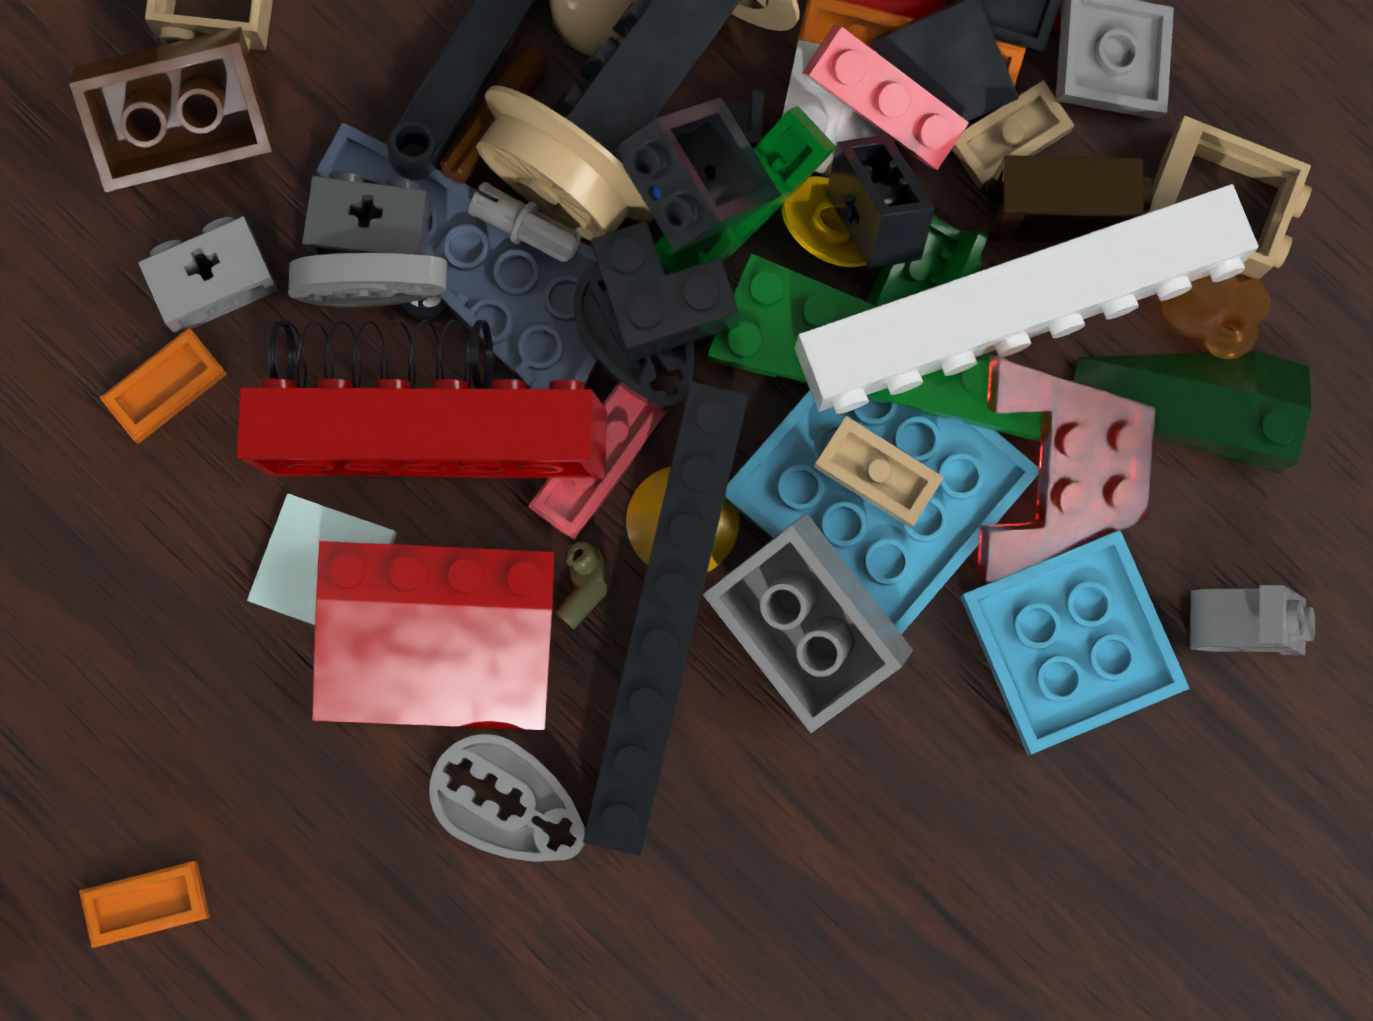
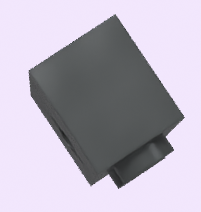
M342 171L330 172L329 178L312 176L302 244L309 256L341 253L425 255L432 204L428 192L420 190L419 184L404 179H388L385 185L363 183L364 179L361 176ZM369 210H376L379 219H371L369 228H362L358 219H365L368 216Z

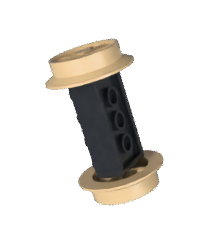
M636 0L631 2L612 27V30L619 34L617 40L610 36L601 47L599 46L579 72L586 79L585 83L580 85L578 82H575L568 92H564L552 109L516 90L503 86H491L485 94V100L495 120L477 143V150L486 164L527 202L533 201L537 203L539 211L577 231L581 237L590 241L592 238L616 231L625 218L643 222L652 221L654 219L652 213L613 149L656 117L731 14L762 28L786 31L793 28L799 20L800 10L796 0Z

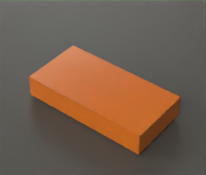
M189 327L99 398L130 437L139 444L226 376L227 373Z
M197 861L79 891L91 948L210 918Z

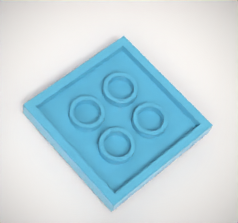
M1121 530L960 596L1027 755L1039 752L1190 689Z

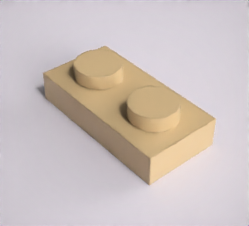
M1044 80L1019 95V99L1000 107L965 129L953 146L952 151L979 190L990 184L1004 155L1034 156L1070 133L1075 125L1060 103L1055 101V96Z
M848 416L844 418L814 465V468L909 528L914 526L944 478Z

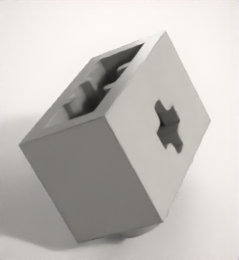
M244 216L236 220L233 217L217 219L202 229L203 234L183 243L181 240H171L162 243L150 251L151 257L138 262L165 324L176 336L189 327L193 329L279 291L255 234ZM211 262L214 277L204 281L201 277L203 275L201 266Z

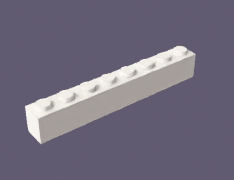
M1231 184L798 335L794 349L818 412L834 407L836 414H841L868 403L867 395L886 388L889 389L891 395L911 390L923 383L921 376L942 369L945 376L963 372L977 364V356L996 350L999 357L1017 353L1032 344L1030 341L1031 337L1049 331L1052 338L1071 334L1085 326L1083 319L1104 312L1107 320L1120 317L1139 307L1137 300L1157 294L1160 301L1174 298L1189 291L1192 288L1191 281L1210 275L1212 282H1219L1233 277L1246 269L1244 262L1259 246L1235 188Z

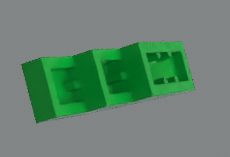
M799 106L789 109L753 149L781 196L739 225L677 252L674 251L666 236L663 235L655 244L660 262L671 273L721 258L722 263H724L811 176L837 147Z

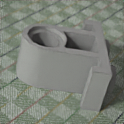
M1260 585L1259 589H1198L1191 591L1190 649L1212 652H1278L1281 655H1305L1306 641L1314 640L1315 614L1313 607H1306V598L1284 585Z

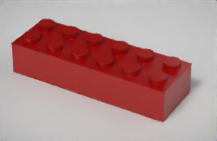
M286 379L260 380V388H240L237 458L268 476L605 479L607 410L592 389H585V383L576 380L550 381L549 389H526V383L523 381L504 379L491 381V389H468V382L440 379L433 381V389L410 388V382L398 379L376 380L375 388H353L351 381L342 379L318 380L317 388H295V382Z

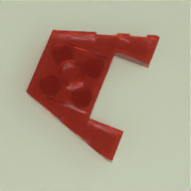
M998 356L990 357L987 408L995 413L1043 412L1036 520L1031 523L980 526L977 575L986 582L996 581L1146 520L1155 408L1145 403L1086 384L1070 381L1036 368L1033 369L1017 364Z

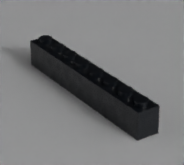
M691 382L583 843L641 856L748 400L747 394Z

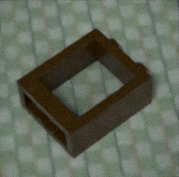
M1004 155L988 186V241L1064 243L1143 215V212H1149L1152 202V181L1150 177H1143V159Z

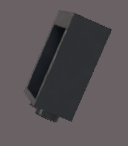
M722 97L655 118L613 149L675 252L739 225L781 196ZM654 186L658 187L661 191L660 199L653 196L652 189Z

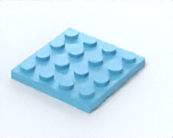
M809 390L728 483L724 500L771 540L807 513L902 635L1042 470L994 430L965 424L959 419H945L920 413V410L885 402L883 404L870 400L857 409L841 414H836L834 407L818 412ZM846 416L944 477L912 528L907 527L814 468L815 463Z

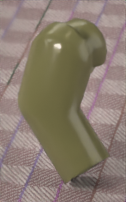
M577 542L568 549L566 563L570 568L573 590L553 610L573 630L608 592L605 558L597 547L587 542Z

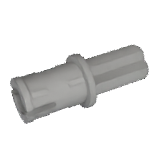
M483 182L479 186V191L483 195L477 192L473 195L468 209L469 215L478 217L510 234L511 242L519 244L523 241L561 262L571 259L577 251L581 239L580 234L539 212L537 203L530 201L528 204H525L492 187L488 182Z

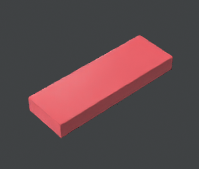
M619 384L615 386L602 404L607 410L605 479L548 478L528 506L531 512L574 542L669 412L653 408L630 395Z

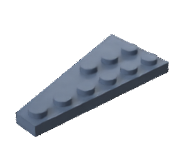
M342 123L316 170L318 176L329 178L330 172L342 171L361 176L364 179L363 183L385 185L388 179H404L419 184L420 190L428 192L432 204L425 255L440 257L447 261L446 292L438 296L470 330H472L476 320H486L492 334L493 353L521 381L525 382L529 389H549V382L554 380L581 381L585 383L586 387L598 362L590 353L577 330L573 301L579 280L585 271L597 261L593 248L580 242L573 257L566 262H561L523 241L515 244L511 242L510 234L478 217L469 215L468 209L475 192L483 195L482 192L464 183H454L435 168L429 176L421 180L405 179L392 168L389 162L387 144ZM369 210L367 218L361 220L369 227L371 219H379L376 210ZM605 285L600 287L603 291L606 290ZM481 327L479 339L484 343V336Z

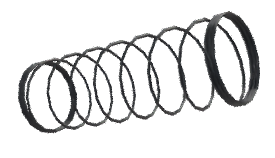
M423 320L416 327L412 340L406 326L401 321H394L388 327L384 338L379 327L373 321H366L361 326L357 337L345 321H339L332 328L329 337L324 327L318 321H311L305 327L301 336L298 329L290 321H277L272 327L269 336V374L271 379H279L276 365V346L279 330L283 327L288 345L286 380L294 381L296 373L298 388H301L299 358L302 348L304 359V385L302 388L306 387L307 361L303 337L311 324H318L322 328L327 340L324 359V379H327L328 349L331 359V379H334V361L330 341L335 328L339 324H345L349 327L355 342L352 358L353 387L360 388L362 374L358 340L363 327L366 324H373L377 328L382 341L380 379H383L384 355L386 379H389L388 357L385 345L391 327L395 323H400L404 327L410 343L408 382H410V388H415L416 361L413 345L419 327L423 323H428L436 337L438 345L436 380H439V361L441 379H444L441 351L443 337L450 323H456L463 335L466 347L464 378L465 382H468V389L471 387V376L476 389H488L493 374L491 329L486 320H476L467 344L465 333L456 320H450L444 327L440 342L434 326L428 320ZM291 326L295 329L300 340L297 351V360L295 337ZM481 327L485 345L483 382H481L478 352ZM356 350H357L358 368H359V379H358V386H357V387H356V383H355V357H356ZM411 359L413 360V386L411 385ZM467 365H468V373H469L468 381H467Z

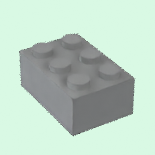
M807 513L702 594L810 733H813L900 669L913 652L908 642Z

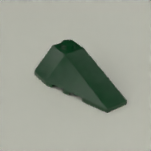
M1258 351L1079 357L1076 362L1063 413L1280 474L1298 464L1312 409L1310 368L1304 364Z

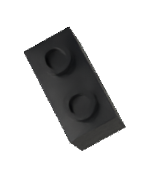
M886 134L837 142L826 195L868 267L876 268L922 260L935 207L890 135Z

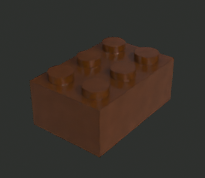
M242 27L92 62L74 68L69 86L104 192L272 152L273 132Z

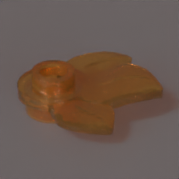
M1210 275L1191 281L1192 288L1190 291L1168 300L1160 301L1158 299L1162 314L1177 332L1184 336L1203 338L1206 348L1213 355L1223 359L1240 357L1254 347L1259 336L1258 324L1268 316L1271 307L1269 292L1260 279H1250L1239 283L1235 276L1219 282H1212ZM1225 326L1231 327V328L1235 329L1236 331H1231V330L1227 329Z

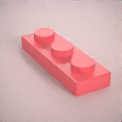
M832 26L802 74L883 134H889L894 142L925 165L938 170L969 124V122L842 26Z

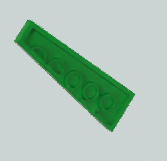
M751 254L734 293L739 310V327L716 334L707 355V360L775 378L776 376H781L807 383L794 349L798 335L876 308L877 306ZM986 353L977 356V364L963 372L945 376L943 370L940 369L921 376L923 383L906 392L891 395L889 389L886 388L871 393L867 397L870 401L883 404L885 402L920 410V413L945 419H959L965 424L1043 442L1048 436L1068 386Z

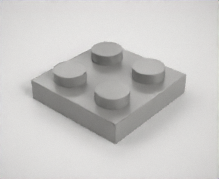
M1063 0L1055 101L1156 120L1167 114L1174 7L1139 0Z

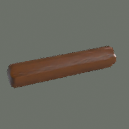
M532 45L522 47L495 86L507 87L528 96L547 70V55L542 51H538ZM485 99L440 160L439 171L444 177L449 178L456 184L465 183L482 160L476 145L495 120Z

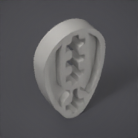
M341 253L301 257L289 264L288 294L293 299L304 303L338 308H367L414 302L446 292L447 261L436 256L399 253Z
M491 734L469 736L450 746L437 761L430 779V802L439 823L454 837L492 854L532 862L568 860L582 850L585 844L583 840L586 827L572 798L558 779L537 758L513 741ZM465 759H468L473 763L470 773L474 777L485 780L489 774H493L498 778L495 788L499 792L509 795L514 788L519 789L523 793L520 803L526 807L524 815L522 817L511 815L507 821H504L498 817L501 807L496 802L486 800L482 806H478L474 802L476 791L471 787L461 785L457 791H453L449 787L452 777L445 772L447 766L450 763L460 766ZM538 816L554 824H559L563 818L569 819L573 823L570 827V833L576 837L575 843L572 847L562 844L557 851L552 850L547 846L551 837L548 833L544 832V829L534 824L533 818Z

